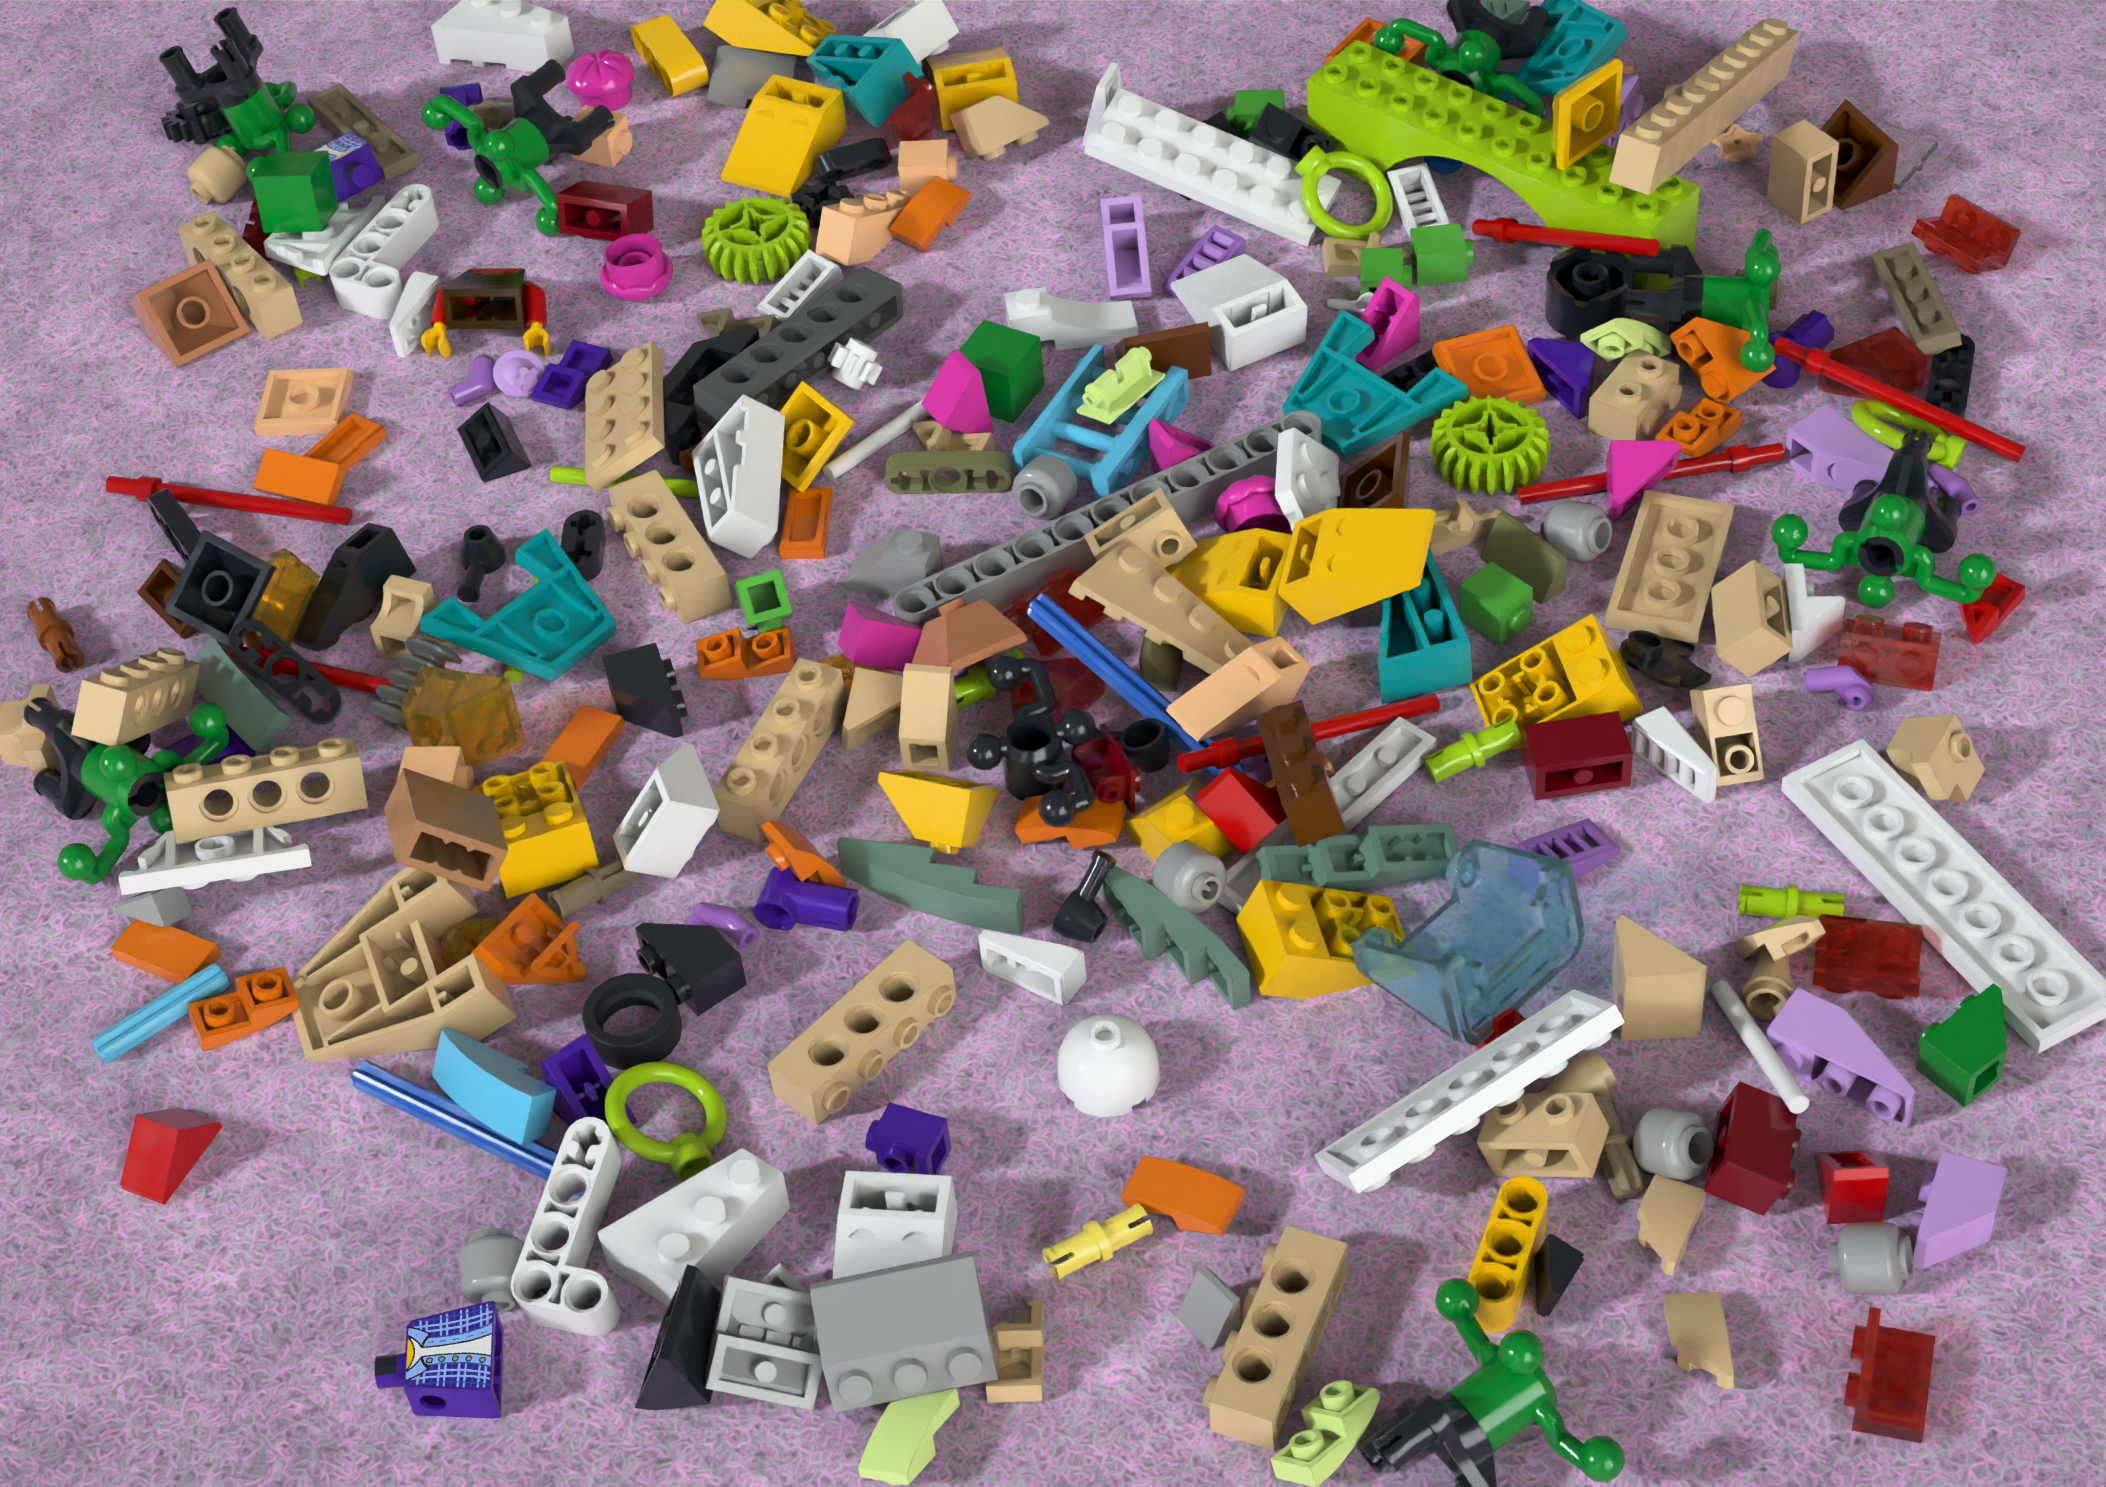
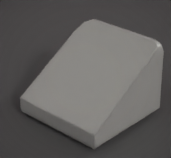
M180 886L142 892L119 902L118 906H116L119 914L161 927H167L191 916L193 913L186 892Z
M1203 1265L1195 1273L1180 1306L1178 1319L1208 1349H1216L1227 1340L1232 1330L1240 1331L1242 1326L1240 1297L1211 1269Z

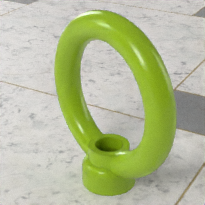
M1316 144L1294 168L1303 177L1301 196L1308 215L1328 235L1340 239L1366 241L1369 239L1371 232L1374 231L1380 234L1386 228L1393 211L1392 192L1381 171L1367 159L1345 151L1325 153ZM1333 168L1353 170L1365 178L1371 185L1376 196L1377 207L1374 216L1369 222L1356 226L1347 225L1337 221L1326 212L1319 200L1317 187L1318 181L1328 170Z
M1859 400L1851 408V418L1862 431L1895 450L1901 448L1905 433L1886 425L1878 419L1891 422L1909 431L1918 429V436L1921 435L1922 430L1926 431L1933 440V446L1927 455V460H1935L1936 464H1940L1951 471L1956 467L1968 443L1967 440L1959 436H1948L1939 427L1879 400Z
M658 1061L639 1064L622 1072L609 1087L605 1098L606 1120L616 1138L630 1151L643 1158L660 1163H670V1167L679 1181H686L714 1164L711 1151L719 1144L726 1131L727 1110L718 1090L700 1073L686 1066L670 1062ZM665 1082L678 1085L690 1091L700 1100L707 1116L706 1125L698 1136L694 1133H683L671 1140L670 1143L655 1140L641 1133L630 1122L625 1109L628 1095L635 1088L646 1083Z

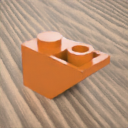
M1695 317L1669 336L1676 345L1679 355L1687 361L1700 380L1706 394L1714 402L1722 405L1737 397L1777 369L1772 364L1771 368L1765 372L1753 373L1742 366L1739 354L1743 345L1750 340V332Z

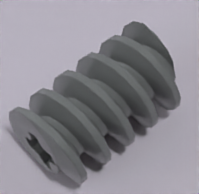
M419 632L417 634L421 639L408 637L404 642L405 647L412 655L398 653L395 657L396 663L402 670L389 669L385 673L386 678L393 686L379 685L375 691L383 702L370 700L366 705L367 710L378 720L408 736H411L406 729L408 725L424 726V722L418 717L416 711L420 709L432 712L434 709L425 698L427 693L439 696L443 694L442 689L435 683L436 678L447 680L453 678V675L444 666L445 663L461 664L463 661L444 644Z

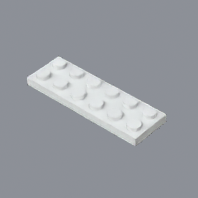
M1118 89L1085 143L1084 154L1300 245L1308 247L1319 228L1308 215L1302 201L1301 182L1303 177L1294 170L1298 162L1124 89ZM1324 174L1318 181L1317 191L1323 208L1328 212L1340 190L1342 181Z
M1573 989L1314 1156L1325 1174L1357 1194L1362 1191H1374L1385 1185L1391 1178L1390 1173L1405 1163H1416L1430 1156L1436 1149L1435 1144L1451 1134L1459 1135L1475 1127L1480 1121L1479 1116L1494 1106H1505L1516 1101L1523 1095V1088L1539 1077L1548 1078L1561 1072L1568 1065L1567 1059L1583 1049L1591 1050L1606 1043L1612 1036L1611 1031L1625 1022L1615 1004Z

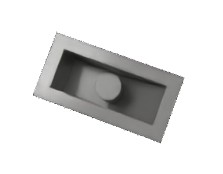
M895 528L858 554L844 583L845 589L895 597L901 589L944 570L939 535Z

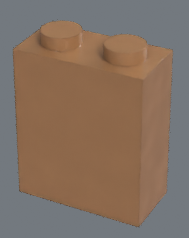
M403 768L384 807L396 862L489 892L508 853V847L493 798Z

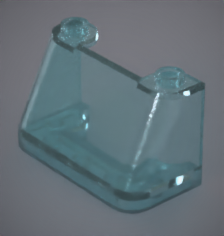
M1477 839L1471 840L1450 860L1447 866L1446 878L1451 899L1399 944L1396 945L1392 932L1382 927L1367 929L1351 943L1359 972L1453 1040L1469 1045L1482 1043L1494 1032L1492 1024L1494 1017L1510 1007L1514 1011H1518L1573 961L1580 952L1585 932L1571 861Z

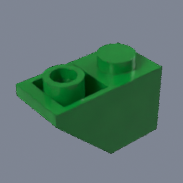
M1994 983L1977 996L1974 994L1967 996L1959 1004L1953 1015L1941 1024L1934 1022L1929 1025L1918 1041L1920 1050L1916 1070L1963 1107L1971 1103L2001 1078L2007 1045L2002 989Z

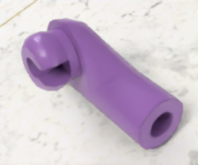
M479 355L474 358L471 363L468 379L448 388L449 395L456 407L489 394L493 390L495 383L493 368L496 362L492 357Z
M1940 464L1928 465L1927 481L1931 495L1936 493L1939 488H1942L1949 496L1956 498L1961 503V515L1963 516L1976 513L1979 510L1981 502L1964 477Z
M1850 665L1806 670V683L1809 693L1834 690L1846 702V706L1853 711L1865 710L1874 699V690L1871 683Z
M700 902L691 908L692 914L685 920L686 925H709L719 928L743 949L755 943L760 934L759 930L735 908L708 902Z

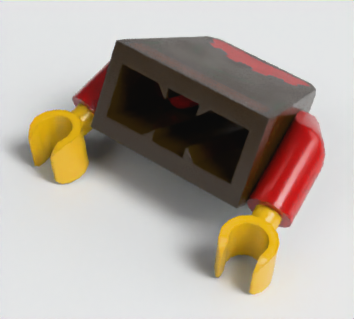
M522 268L469 269L438 291L430 321L433 328L428 329L421 336V342L429 358L432 351L438 347L442 358L445 359L449 357L452 351L445 335V330L524 329L527 326L529 330L523 336L525 350L531 351L535 346H543L545 357H547L551 349L548 333L543 329L547 326L545 292L536 283L527 280L526 270Z

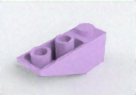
M1825 404L1787 427L1784 460L1816 483L1853 492L1854 486L1861 480L1870 479L1879 483L1886 473L1894 451L1866 434L1849 418Z
M1797 987L1767 1028L1766 1036L1790 1073L1820 1086L1824 1092L1833 1097H1843L1868 1109L1879 1119L1892 1120L1907 1128L1911 1123L1916 1096L1915 1089L1844 1008Z

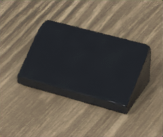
M489 402L485 403L457 429L484 483L532 466L509 418Z

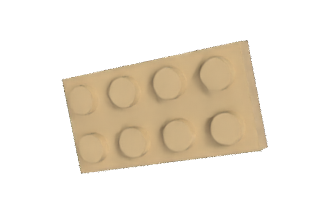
M652 340L640 348L634 347L630 349L618 363L607 370L596 372L586 384L585 482L596 493L665 447L662 350Z
M1645 490L1608 605L1605 627L1630 632L1644 630L1655 633L1663 638L1698 644L1711 600V587L1716 583L1733 524L1735 504Z

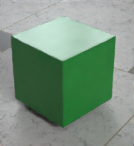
M328 151L269 153L252 176L264 233L323 231L339 208Z
M983 320L959 349L981 373L991 417L1014 424L1045 385L1039 336Z

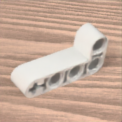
M413 184L398 191L331 263L329 275L337 303L340 307L379 319H391L404 291L398 271L439 226L432 191L428 186Z
M596 1117L579 1119L569 1126L512 1275L510 1285L512 1295L531 1322L540 1326L588 1336H600L610 1332L617 1325L621 1314L619 1302L606 1279L600 1273L584 1269L618 1177L623 1158L609 1127L603 1120ZM585 1192L580 1199L568 1202L569 1198L574 1194ZM568 1239L561 1248L550 1250L557 1241ZM545 1287L550 1288L543 1297L532 1299L538 1290ZM601 1298L593 1308L581 1310L588 1300Z

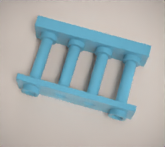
M1095 343L1087 355L1078 360L1074 372L1024 437H1020L1016 441L1012 451V460L1016 466V476L1033 458L1044 454L1054 455L1063 459L1072 468L1076 477L1090 481V485L1093 487L1094 501L1127 487L1151 455L1149 423L1153 418L1173 425L1189 403L1188 370L1172 365L1165 374V378L1142 397L1147 399L1142 407H1137L1135 410L1129 408L1113 421L1127 425L1122 434H1117L1114 437L1071 424V421L1077 415L1076 409L1084 404L1082 396L1085 393V387L1093 383L1108 370L1105 369L1103 345ZM1060 438L1106 452L1107 454L1102 461H1097L1093 464L1050 451V449Z

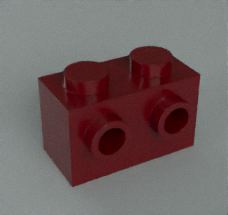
M582 180L557 193L559 233L578 235L588 239L597 238L615 241L620 237L630 234H647L654 230L652 190Z
M1619 711L1523 725L1522 761L1535 801L1631 786L1633 751Z
M1739 1081L1716 1114L1713 1133L1714 1151L1708 1163L1704 1192L1762 1216L1767 1213L1777 1198L1784 1200L1788 1196L1796 1175V1171L1790 1168L1791 1157L1799 1145L1801 1130L1796 1128L1797 1114L1789 1110L1782 1098Z

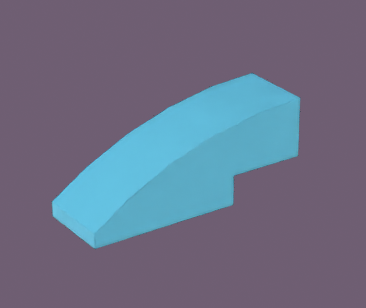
M449 1027L442 1029L432 1072L433 1078L441 1089L474 1118L521 1145L547 1135L557 1088L527 1075V1064Z

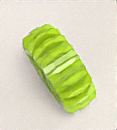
M756 193L753 198L749 199L741 196L740 200L735 203L726 201L724 209H713V217L705 219L701 242L704 258L707 260L708 266L713 268L715 275L723 274L725 281L736 278L740 285L747 280H753L757 286L761 279H768L773 283L776 275L784 277L808 249H811L812 235L809 220L806 218V213L800 210L799 204H790L787 197L776 200L773 194L766 198H760Z
M1490 394L1487 395L1486 399L1478 400L1471 395L1468 403L1455 401L1453 409H1443L1441 417L1434 421L1432 438L1430 439V453H1432V463L1434 464L1435 471L1442 474L1443 482L1453 481L1456 490L1469 486L1472 495H1475L1482 489L1487 490L1492 497L1495 490L1502 489V491L1509 495L1513 485L1522 487L1527 486L1529 480H1538L1541 470H1545L1546 463H1548L1551 438L1549 437L1545 419L1538 416L1536 408H1525L1523 400L1512 403L1509 402L1507 395L1501 399H1492Z

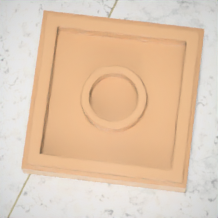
M351 367L269 370L254 424L256 435L328 434L344 419L354 379Z

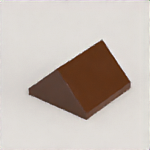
M1845 99L1820 129L1839 142L1833 203L1841 210L1893 191L1899 145L1850 101Z
M1208 322L1123 338L1114 346L1118 361L1131 348L1145 347L1152 355L1150 366L1153 370L1166 374L1172 365L1188 370V380L1212 375Z
M1402 432L1341 475V494L1338 496L1337 508L1407 509L1410 485V436Z

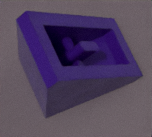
M1536 337L1528 340L1527 352L1545 389L1578 420L1585 417L1595 377L1596 353L1581 342Z
M583 1034L541 1061L545 1083L557 1088L552 1110L568 1126L585 1117H596L603 1120L609 1127L605 1116V1098L614 1080L587 1034ZM625 1103L627 1116L634 1125L638 1121L628 1104Z

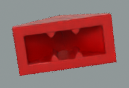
M1229 766L1195 796L1199 807L1244 856L1287 818L1278 791Z
M179 1107L137 1114L120 1182L121 1188L165 1205L222 1128L221 1122Z
M1869 1150L1814 1153L1827 1224L1882 1222L1889 1183V1167Z

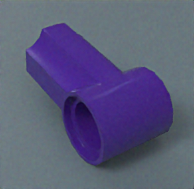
M479 82L440 87V94L452 97L466 108L469 105H480L483 102ZM454 118L448 127L445 128L447 145L457 148L458 151L473 149L467 139L468 129Z
M1813 309L1809 314H1802L1785 331L1770 333L1768 335V342L1774 347L1778 337L1782 336L1808 349H1812L1815 346L1823 350L1833 340L1835 328L1830 325L1825 314ZM1775 353L1776 357L1773 364L1777 369L1761 380L1767 386L1784 389L1792 387L1798 382L1800 370L1803 366Z
M773 867L754 906L753 913L762 925L771 929L787 931L791 930L796 923L847 932L852 930L857 918L859 895L857 889L812 882L808 878L801 882L789 867L783 872L777 867Z

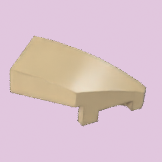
M1373 231L1369 235L1368 242L1325 237L1321 249L1325 275L1329 277L1361 275V248H1386L1380 244L1382 236ZM1403 251V265H1406L1408 254Z
M937 421L913 422L912 424L916 437L926 451L995 450L996 448L991 432L952 434L950 429L943 428ZM942 468V469H941V470H945V471H951V472H957V473H959L957 470L952 469V468ZM969 470L968 474H973V470Z
M1460 497L1456 498L1453 511L1449 509L1435 511L1436 517L1429 544L1433 556L1442 555L1488 536L1498 514L1502 511L1494 509L1493 512L1482 513L1473 510L1468 505L1469 500Z
M1795 915L1740 938L1733 945L1743 961L1758 955L1762 949L1767 947L1775 962L1812 946L1826 931L1819 919L1807 915Z
M1655 1174L1639 1206L1637 1219L1640 1221L1637 1241L1644 1249H1654L1662 1258L1661 1270L1667 1275L1674 1276L1685 1255L1689 1235L1703 1210L1707 1193L1702 1188Z
M1720 1293L1663 1294V1312L1670 1344L1677 1347V1366L1688 1372L1692 1369L1708 1371L1717 1376V1386L1724 1389H1734L1731 1349Z
M1034 1298L1027 1303L1028 1312L1014 1322L1006 1323L1001 1321L992 1327L998 1379L986 1382L987 1403L1043 1401V1298Z

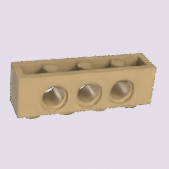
M213 210L206 214L198 215L192 221L178 227L189 265L192 267L210 258L241 315L265 339L270 340L303 323L293 286Z
M657 469L608 488L612 506L606 508V512L611 526L616 533L619 531L624 532L623 538L630 556L633 559L640 557L643 574L649 585L657 583L659 586L658 594L668 613L674 610L683 625L733 605L726 572Z
M158 648L156 652L140 655L135 660L121 662L117 667L102 669L101 673L82 679L71 735L109 746L123 745L187 717L191 709L200 663L185 659L186 654L182 651L172 648Z
M799 657L713 790L720 809L717 815V822L721 831L759 843L764 841L766 835L761 825L768 820L774 822L778 820L847 709L848 698L841 669Z
M328 738L320 741L317 746L301 749L294 746H283L272 750L268 755L251 758L247 755H233L223 759L218 764L201 766L200 764L189 763L176 767L173 772L163 773L176 844L368 808L360 755L354 739ZM311 772L325 774L317 783L307 784L302 782L304 776ZM269 780L277 783L275 788L269 792L262 793L254 790L255 786L262 781ZM222 789L229 792L227 797L220 801H210L205 798L213 790Z
M907 939L767 1064L773 1094L816 1125L820 1124L829 1114L839 1112L847 1104L853 1092L864 1082L875 1079L882 1072L888 1060L899 1050L910 1047L917 1040L923 1028L934 1018L944 1016L951 1009L957 998L952 967L910 939Z
M1288 1225L1285 1226L1278 1244L1270 1243L1267 1247L1261 1268V1273L1264 1275L1259 1287H1250L1243 1305L1242 1317L1245 1318L1240 1331L1232 1330L1230 1332L1223 1352V1362H1225L1220 1376H1211L1203 1398V1407L1209 1409L1211 1431L1273 1451L1348 1276V1243ZM1289 1290H1300V1292H1295V1293H1291V1292H1287V1291H1289ZM1272 1333L1282 1334L1278 1337L1267 1336ZM1250 1378H1262V1379H1264V1380L1259 1381V1382H1251V1381H1248V1379H1250Z

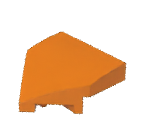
M533 891L471 952V954L474 953L509 985L580 982L587 977L585 963L579 962L575 933L579 930V923L571 921L567 925Z

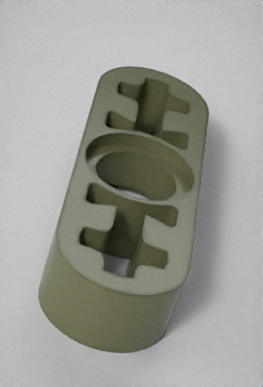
M996 450L897 452L891 455L886 462L884 482L891 492L898 495L1002 493L1011 485L1013 464L1005 453ZM942 468H952L957 470L960 475L954 478H945L939 475L937 471ZM925 470L929 471L928 476H924ZM969 470H973L972 475H968ZM989 470H994L995 474H990ZM902 471L907 472L908 476L903 475Z

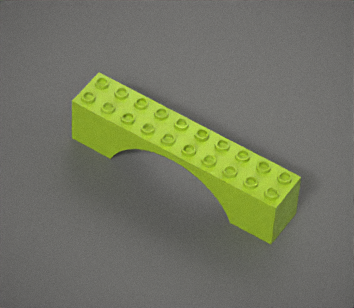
M1357 39L1307 79L1308 125L1337 140L1339 143L1335 151H1345L1362 156L1374 164L1384 176L1407 158L1439 156L1459 160L1503 182L1527 202L1548 227L1656 239L1659 242V248H1671V244L1687 245L1694 257L1700 185L1673 174L1650 195L1611 183L1609 178L1616 150L1605 144H1600L1563 171L1556 166L1552 122ZM1334 168L1369 184L1365 178L1353 170ZM1561 246L1563 251L1573 248L1569 246ZM1591 249V252L1605 254V251ZM1620 253L1630 262L1631 254ZM1633 274V289L1667 290L1668 286H1671L1673 283V279H1669L1667 274ZM1632 300V303H1638V304H1644V303H1645L1644 301H1633V300Z

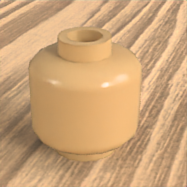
M223 145L221 148L216 146L207 147L187 169L188 178L192 183L189 190L197 199L205 204L210 200L220 204L227 203L245 185L247 175L244 170L247 168V165L228 146Z

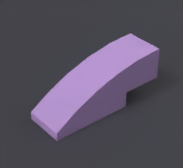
M1141 195L1100 199L1110 300L1152 296Z

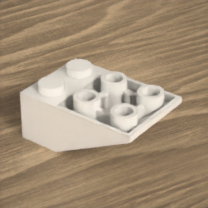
M1246 254L1171 282L1172 290L1197 324L1208 322L1210 343L1230 372L1306 341L1308 307L1287 278Z
M846 1170L837 1217L832 1279L951 1255L958 1216L952 1176Z

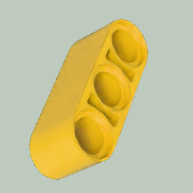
M668 14L631 26V36L637 52L671 97H676L709 85V75L702 57Z
M1518 1176L1504 1182L1500 1188L1468 1275V1281L1475 1286L1479 1293L1480 1302L1478 1310L1474 1315L1485 1333L1503 1332L1511 1327L1515 1321L1535 1264V1256L1541 1247L1546 1233L1548 1193L1545 1186L1532 1177ZM1487 1297H1496V1298H1498V1299L1492 1300V1299H1486V1298H1487Z

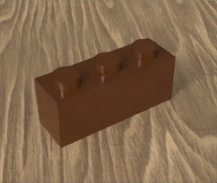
M1302 700L1288 705H1280L1268 712L1257 715V723L1281 804L1298 847L1345 832L1346 829L1323 756Z

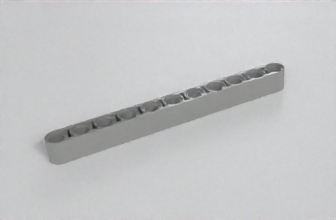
M1306 410L1291 412L901 589L895 595L893 602L895 616L924 627L926 622L941 616L938 607L961 597H964L967 605L984 598L999 611L1080 574L1098 562L1084 535L1160 487L1185 525L1214 512L1215 504L1220 494L1226 491L1232 483L1241 479L1247 480L1254 475H1266L1276 478L1278 433L1295 427L1322 445L1321 419L1315 413Z

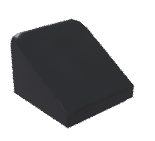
M1553 1234L1547 1235L1535 1256L1537 1314L1543 1317L1546 1315L1549 1317L1584 1261V1258H1582L1584 1254Z

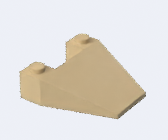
M408 866L397 873L291 979L299 998V1007L291 1013L305 1058L309 1062L438 1048L441 1030L447 1027L476 1041H480L517 1018L505 982L474 953L450 968L446 962L438 938L479 912L470 886Z

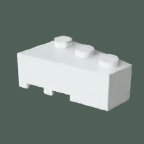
M461 0L431 26L440 63L451 64L453 59L472 61L473 66L484 67L486 62L506 64L507 69L535 72L550 59L557 61L561 65L575 53L567 16L521 0Z
M743 394L692 451V458L708 540L751 559L763 546H767L772 541L778 528L785 415Z

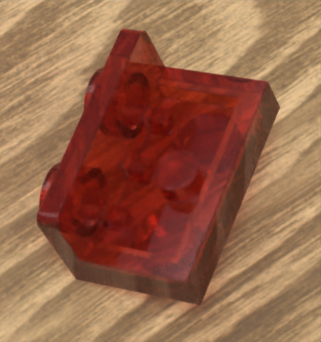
M910 71L902 75L908 101L889 118L894 143L898 148L900 141L930 140L933 135L931 131L940 124L937 110L939 104L934 97L937 94L936 90L923 76L916 79Z
M1951 194L1941 216L1917 218L1911 234L1924 241L1923 246L1927 250L1939 255H1948L1958 261L1957 266L1963 271L1980 275L1981 272L1999 270L2006 267L2021 231L2019 228L1959 194Z
M1066 567L1053 572L1047 577V584L1038 590L1028 591L1017 596L1012 601L1013 606L1002 613L1025 634H1031L1041 656L1050 657L1064 646L1027 614L1029 604L1040 594L1049 596L1087 630L1108 617V615L1103 613L1106 606L1087 595L1082 601L1068 593L1074 580L1085 571L1072 570L1070 567Z
M1862 614L1857 615L1855 620L1846 619L1837 666L1850 665L1854 667L1870 683L1927 692L1932 690L1942 633L1933 632L1931 625L1920 622H1905L1903 627L1884 624L1885 620L1883 618L1873 615Z
M1821 914L1818 917L1826 933L1815 942L1812 986H1821L1829 992L1838 994L1850 993L1853 990L1873 992L1879 997L1890 1000H1899L1906 996L1918 998L1921 981L1920 954L1923 939V927L1921 925Z
M1869 1307L1866 1326L1855 1325L1850 1358L1861 1360L1860 1372H1848L1843 1406L1855 1408L1852 1431L1922 1443L1935 1335L1879 1326L1881 1308Z

